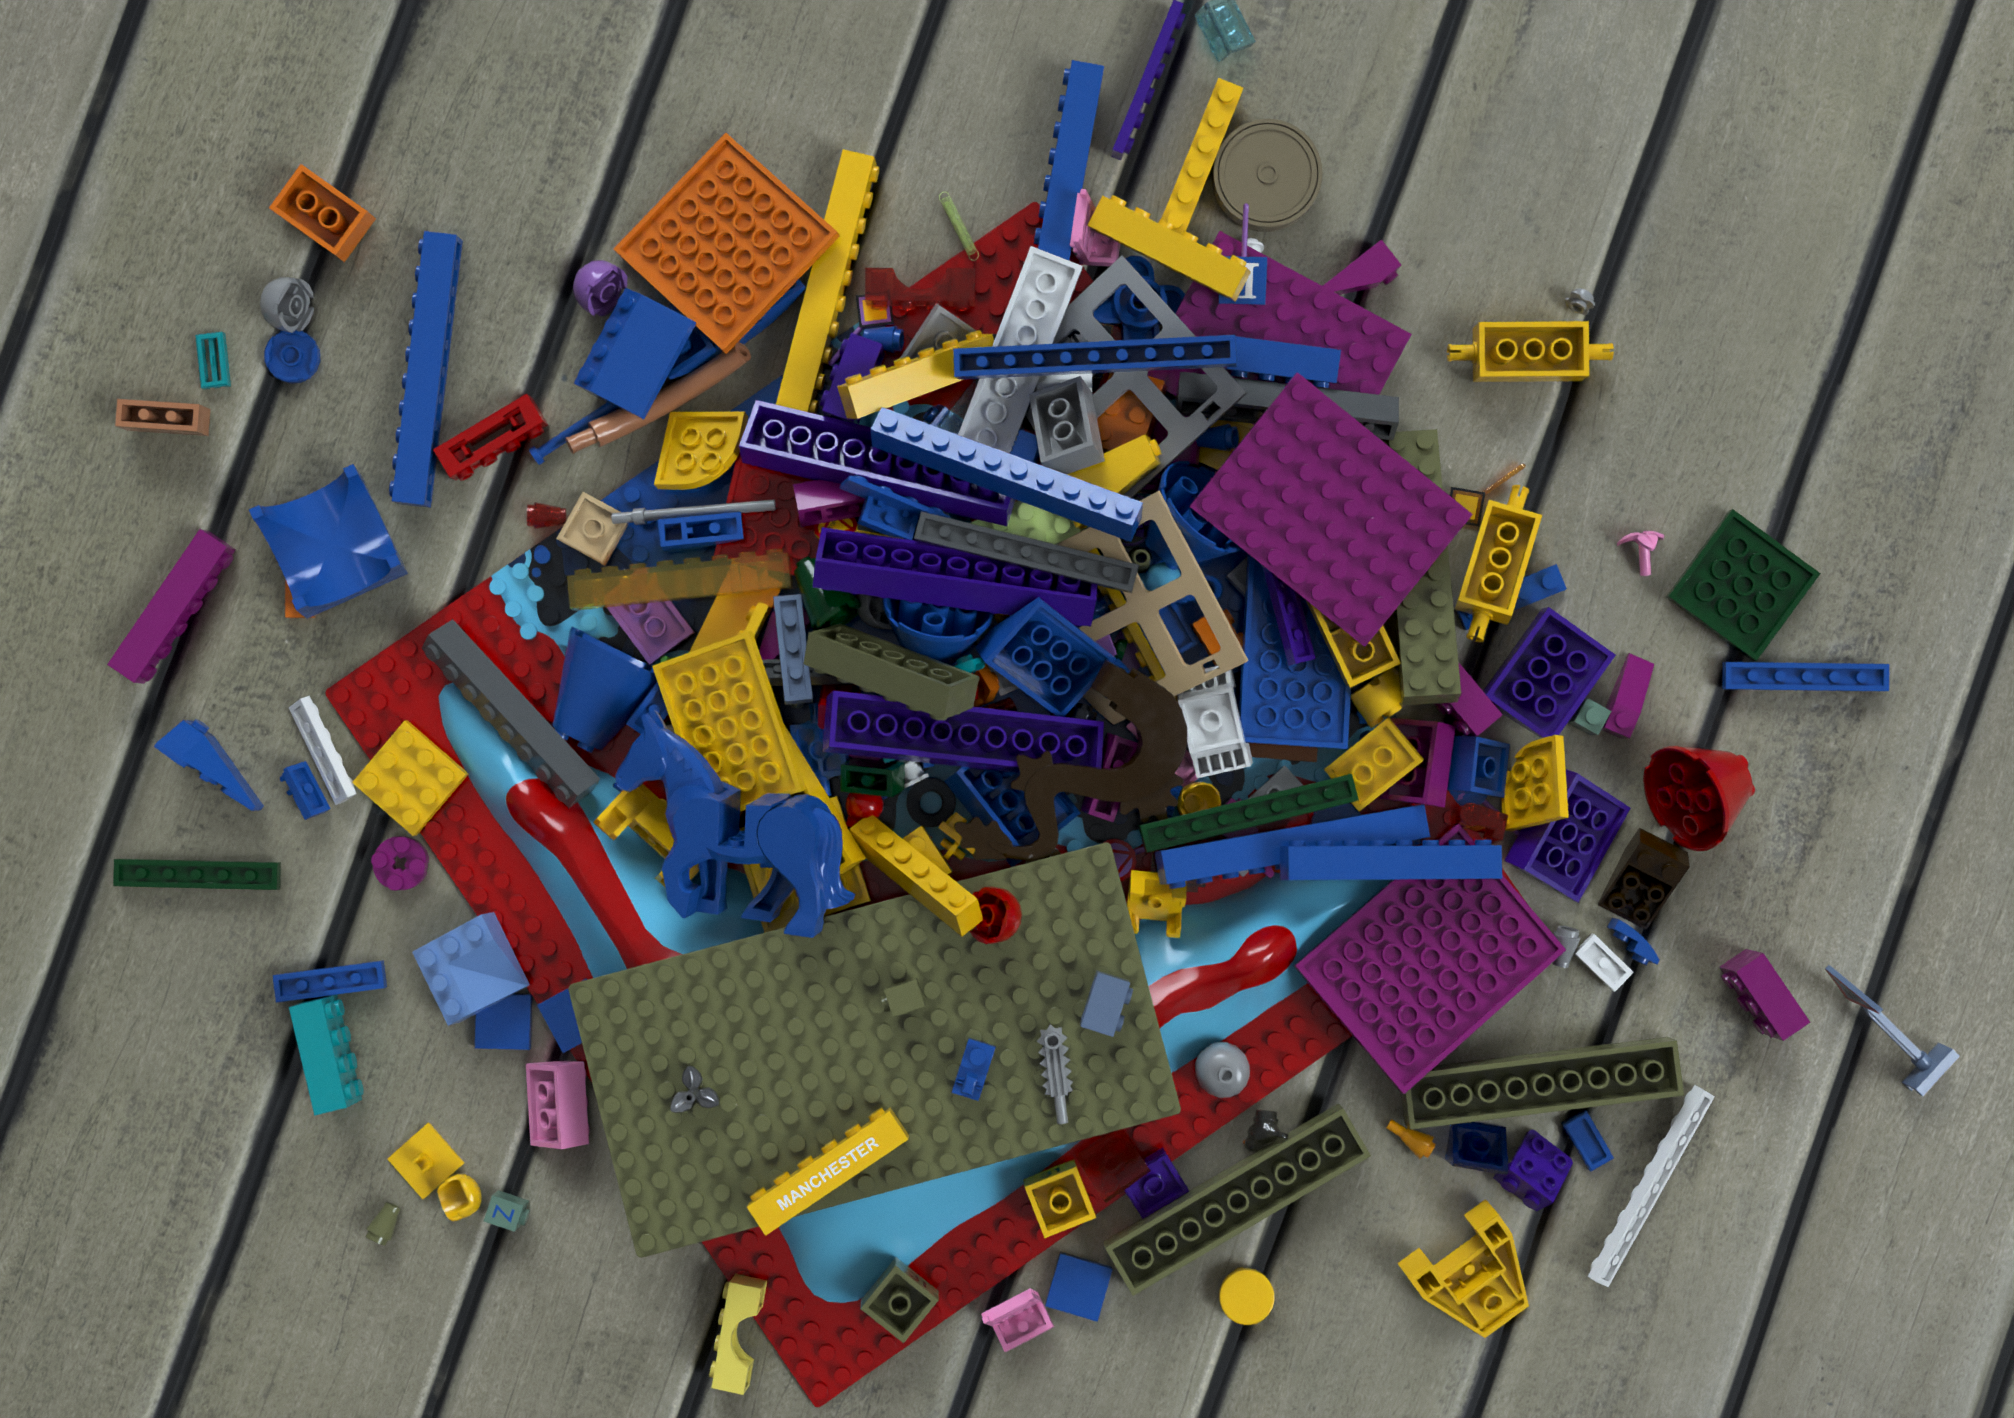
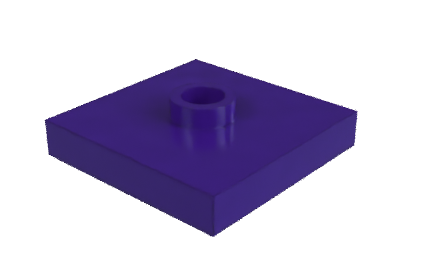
M1163 1148L1116 1175L1117 1180L1142 1219L1189 1192L1187 1185Z

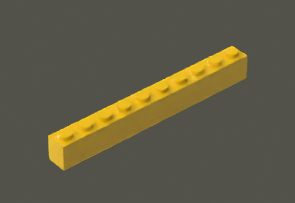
M842 149L824 218L839 233L840 237L812 265L776 405L814 414L817 413L819 401L816 400L818 390L822 391L825 383V374H822L825 364H829L832 356V348H829L831 339L836 338L839 322H836L838 312H843L846 296H843L845 286H850L852 280L851 262L852 260L856 261L859 253V244H856L858 235L863 234L865 230L866 218H863L865 208L869 209L872 203L873 193L870 192L872 182H877L880 168L877 166L874 156Z

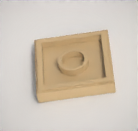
M582 492L556 539L605 566L629 523L613 524L612 513H620V511Z

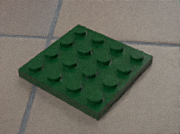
M1731 509L1667 594L1666 598L1750 660L1757 661L1821 573L1734 509Z

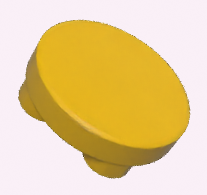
M1238 1267L1223 1280L1219 1290V1302L1229 1319L1238 1324L1252 1325L1264 1320L1271 1312L1274 1305V1290L1268 1278L1261 1272L1251 1268Z

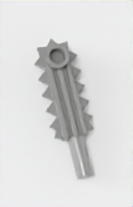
M1050 1024L1047 1029H1040L1041 1037L1037 1040L1038 1043L1044 1046L1038 1052L1045 1057L1040 1064L1047 1068L1041 1074L1048 1079L1042 1086L1046 1088L1045 1095L1054 1097L1057 1124L1068 1123L1065 1095L1073 1091L1070 1087L1073 1081L1067 1078L1072 1070L1065 1067L1070 1061L1068 1057L1064 1056L1069 1048L1062 1044L1068 1037L1062 1034V1027L1054 1028Z

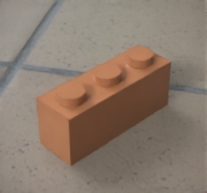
M117 399L115 426L127 431L209 436L211 409L200 404Z

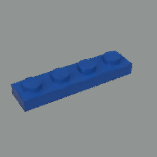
M1557 564L1523 578L1514 610L1567 589ZM1456 610L1464 631L1468 630L1473 615Z
M384 960L273 975L276 1003L387 987Z

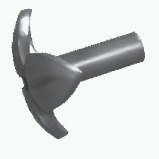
M687 1066L684 1070L682 1082L689 1090L687 1092L680 1091L673 1097L670 1106L671 1112L682 1113L691 1109L696 1098L701 1107L713 1108L719 1105L718 1095L710 1087L698 1089L703 1078L695 1067Z

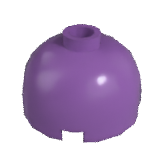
M591 261L576 273L573 294L578 304L593 316L595 314L605 316L614 310L622 288H627V275L622 269L607 261Z

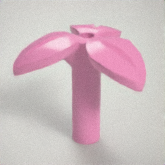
M1656 531L1634 532L1620 539L1617 542V546L1625 542L1635 541L1639 547L1640 576L1651 575L1650 551L1655 549L1658 539L1664 540V535Z

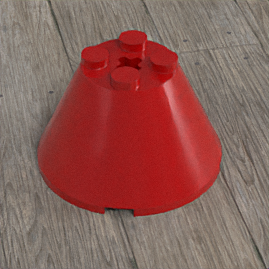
M1667 746L1657 750L1650 756L1652 759L1650 764L1645 767L1643 777L1646 799L1656 821L1661 827L1666 826L1674 835L1672 839L1687 849L1707 851L1718 846L1729 832L1749 797L1755 794V787L1748 770L1747 759L1743 755H1735L1732 752L1680 746Z

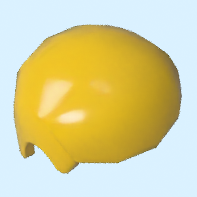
M1201 781L1191 782L1184 786L1177 800V809L1180 815L1221 806L1219 791L1212 784Z

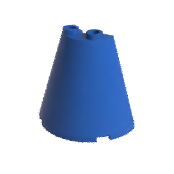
M572 626L568 636L553 727L563 739L568 740L569 737L578 740L577 746L592 753L594 748L602 750L626 725L628 719L657 681L652 665L642 662Z

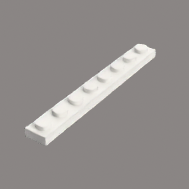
M1696 1085L1686 1094L1683 1107L1679 1114L1672 1119L1671 1128L1666 1137L1658 1144L1657 1153L1652 1162L1646 1166L1641 1182L1633 1189L1631 1200L1626 1209L1619 1214L1617 1225L1613 1232L1605 1239L1603 1250L1599 1257L1592 1262L1591 1271L1588 1275L1589 1278L1609 1287L1715 1096Z

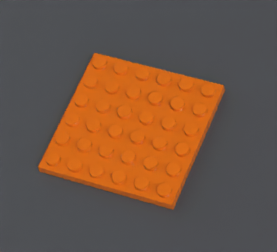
M725 133L613 250L685 317L695 321V326L727 354L840 235L731 136Z

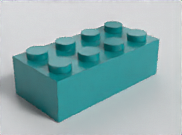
M330 995L289 1007L314 1116L344 1109L361 1101L364 1089L361 1080L357 1079L355 1071L357 1059L350 1050L351 1034L348 1026L344 1025L342 1015L345 1014L342 1000L338 999V995Z

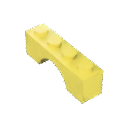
M735 1274L730 1282L725 1283L723 1298L726 1299L725 1308L721 1309L718 1319V1325H722L721 1333L716 1336L714 1351L717 1352L716 1361L712 1362L709 1377L713 1378L711 1388L744 1395L750 1386L754 1359L741 1348L737 1337V1328L740 1321L748 1317L757 1316L762 1309L767 1280Z

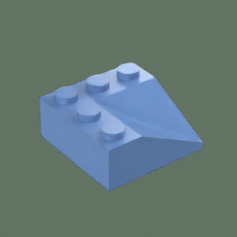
M494 912L481 914L412 952L448 1026L462 1022L530 985Z

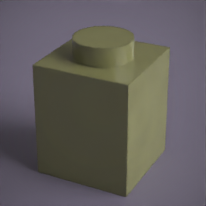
M917 978L884 989L885 995L881 996L885 1012L891 1011L892 1017L923 1008L926 1005Z

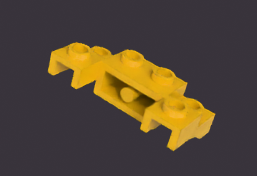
M644 784L631 792L623 790L593 822L613 841L629 826L664 859L674 844L665 815L667 801L659 799ZM699 864L690 868V880L699 872ZM661 870L655 879L665 887Z

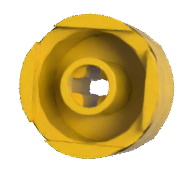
M1395 667L1382 672L1351 694L1352 703L1370 728L1383 721V716L1390 717L1402 709L1400 705L1399 672Z

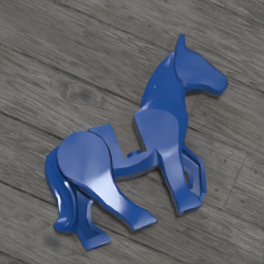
M656 710L642 715L645 730L633 742L616 772L615 779L618 787L628 792L637 789L645 781L663 780L667 797L665 815L674 844L661 868L667 900L682 918H687L696 912L719 915L728 909L726 901L727 862L735 864L771 863L773 865L772 874L766 886L749 903L741 918L764 922L773 921L780 915L784 902L795 890L799 898V908L787 924L784 934L809 938L819 934L823 929V916L826 909L846 905L855 897V893L843 887L840 878L843 846L842 829L839 821L831 813L828 806L819 798L808 794L792 797L791 794L767 793L746 805L745 830L739 831L741 790L721 781L707 760L691 744L666 728L662 717ZM696 864H699L701 885L692 883L689 877L690 868Z

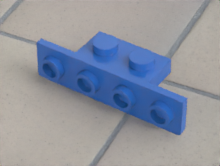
M848 476L840 485V489L865 499L858 524L890 537L912 540L921 512L950 518L949 515L944 514L937 507H927L918 503V500L913 497H903L893 493V490L888 487L868 483L867 479L861 476Z

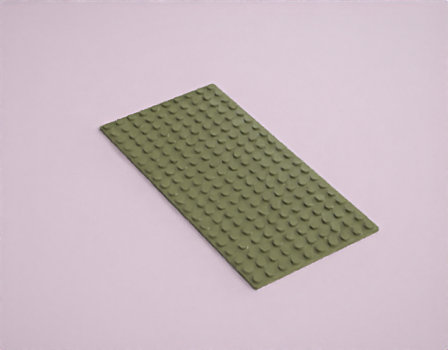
M1101 843L958 881L957 883L971 894L980 891L984 887H999L1008 890L1017 898L1022 912L1021 924L1017 932L1003 942L984 944L978 942L971 935L970 931L961 937L909 894L823 917V929L813 938L784 934L786 928L784 927L571 984L568 990L636 1255L643 1258L759 1227L747 1209V1205L752 1201L750 1196L762 1187L767 1191L776 1185L773 1180L786 1171L791 1175L799 1169L797 1166L799 1162L810 1155L813 1159L823 1153L821 1150L823 1146L834 1139L837 1143L847 1137L845 1132L858 1123L862 1127L870 1121L868 1116L880 1108L886 1111L891 1107L909 1134V1140L796 1216L1179 1114L1181 1111L1180 1103L1111 845L1109 843ZM1096 970L1128 980L1130 982L1129 988L1133 989L1129 1004H1124L1121 1015L1125 1016L1120 1032L1115 1031L1113 1037L1080 1026L1081 1017ZM917 978L926 1004L925 1007L892 1017L891 1011L885 1012L881 996L885 995L884 989ZM1050 1024L1054 1028L1062 1027V1034L1068 1037L1062 1044L1069 1048L1064 1056L1070 1059L1065 1067L1072 1070L1067 1078L1073 1081L1070 1085L1073 1091L1065 1095L1068 1123L1057 1124L1054 1097L1045 1095L1046 1088L1042 1086L1048 1080L1041 1075L1047 1068L1040 1064L1045 1057L1038 1052L1044 1046L1038 1043L1037 1040L1041 1037L1040 1029H1047ZM968 1038L996 1046L979 1101L952 1093ZM687 1066H693L701 1073L703 1080L698 1087L699 1090L710 1087L717 1093L719 1098L718 1106L713 1108L701 1107L696 1098L691 1109L682 1113L671 1112L670 1106L673 1097L680 1091L687 1092L689 1090L682 1082V1074Z

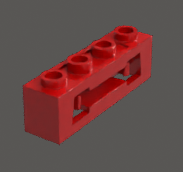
M525 394L434 448L433 451L449 478L455 481L458 479L464 481L474 475L473 470L482 465L483 467L490 466L498 460V455L505 451L506 453H511L521 446L520 442L527 438L534 439L544 433V428L549 425L533 398ZM510 422L513 427L517 428L514 432L512 430L507 431L474 452L465 447L469 443L472 446L507 426Z

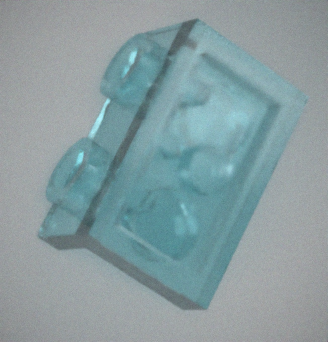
M1235 0L1208 1L1195 14L1198 26L1201 28L1218 62L1223 61L1231 53L1251 47L1256 42Z

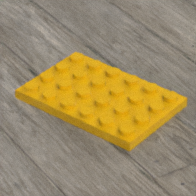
M752 631L736 635L652 666L675 734L685 739L707 760L721 781L741 790L740 812L746 810L747 804L767 793L792 795L806 790Z

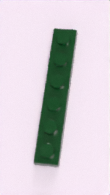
M114 859L113 886L280 890L281 862Z

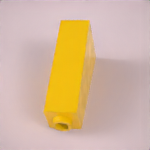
M1142 435L1104 453V462L1067 475L1124 495L1161 463L1158 455L1162 453L1155 439L1151 440L1147 435ZM1073 521L1076 528L1083 529L1087 527Z

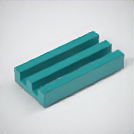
M224 332L195 335L201 389L231 387L226 334ZM215 339H217L222 380L219 379ZM204 340H208L212 371L211 382H209Z

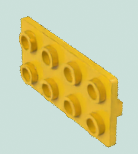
M733 562L690 652L748 631L753 632L754 638L757 641L774 605L773 597L779 596L783 583L745 564Z

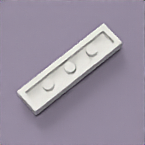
M310 696L299 699L289 707V710L335 805L341 804L357 794L352 783L353 780L348 776L343 766L342 758L333 746L330 733L324 727L319 717L317 706L312 702Z

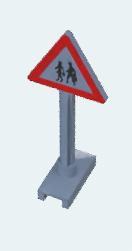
M1828 965L1825 968L1843 995L1849 1001L1862 1006L1867 1015L1911 1058V1062L1916 1067L1902 1083L1909 1090L1912 1091L1914 1089L1919 1095L1924 1096L1960 1056L1952 1048L1939 1042L1928 1054L1920 1051L1882 1013L1883 1009L1833 967Z

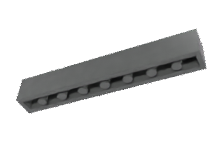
M1180 372L1175 408L1183 416L1192 415L1217 391V385L1206 374ZM1234 378L1247 394L1218 420L1255 424L1287 384ZM1317 388L1379 439H1394L1399 424V397ZM1213 402L1202 414L1209 418L1220 407Z
M453 619L428 634L421 648L426 657L433 661L443 671L444 676L456 685L463 697L480 711L483 719L492 724L500 737L516 750L521 760L528 763L535 771L537 777L551 788L559 801L570 808L593 791L600 780L596 773Z

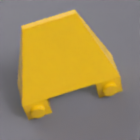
M1485 1199L1464 1214L1476 1235L1435 1265L1430 1262L1420 1248L1397 1263L1424 1300L1484 1338L1529 1307L1513 1235L1500 1215Z

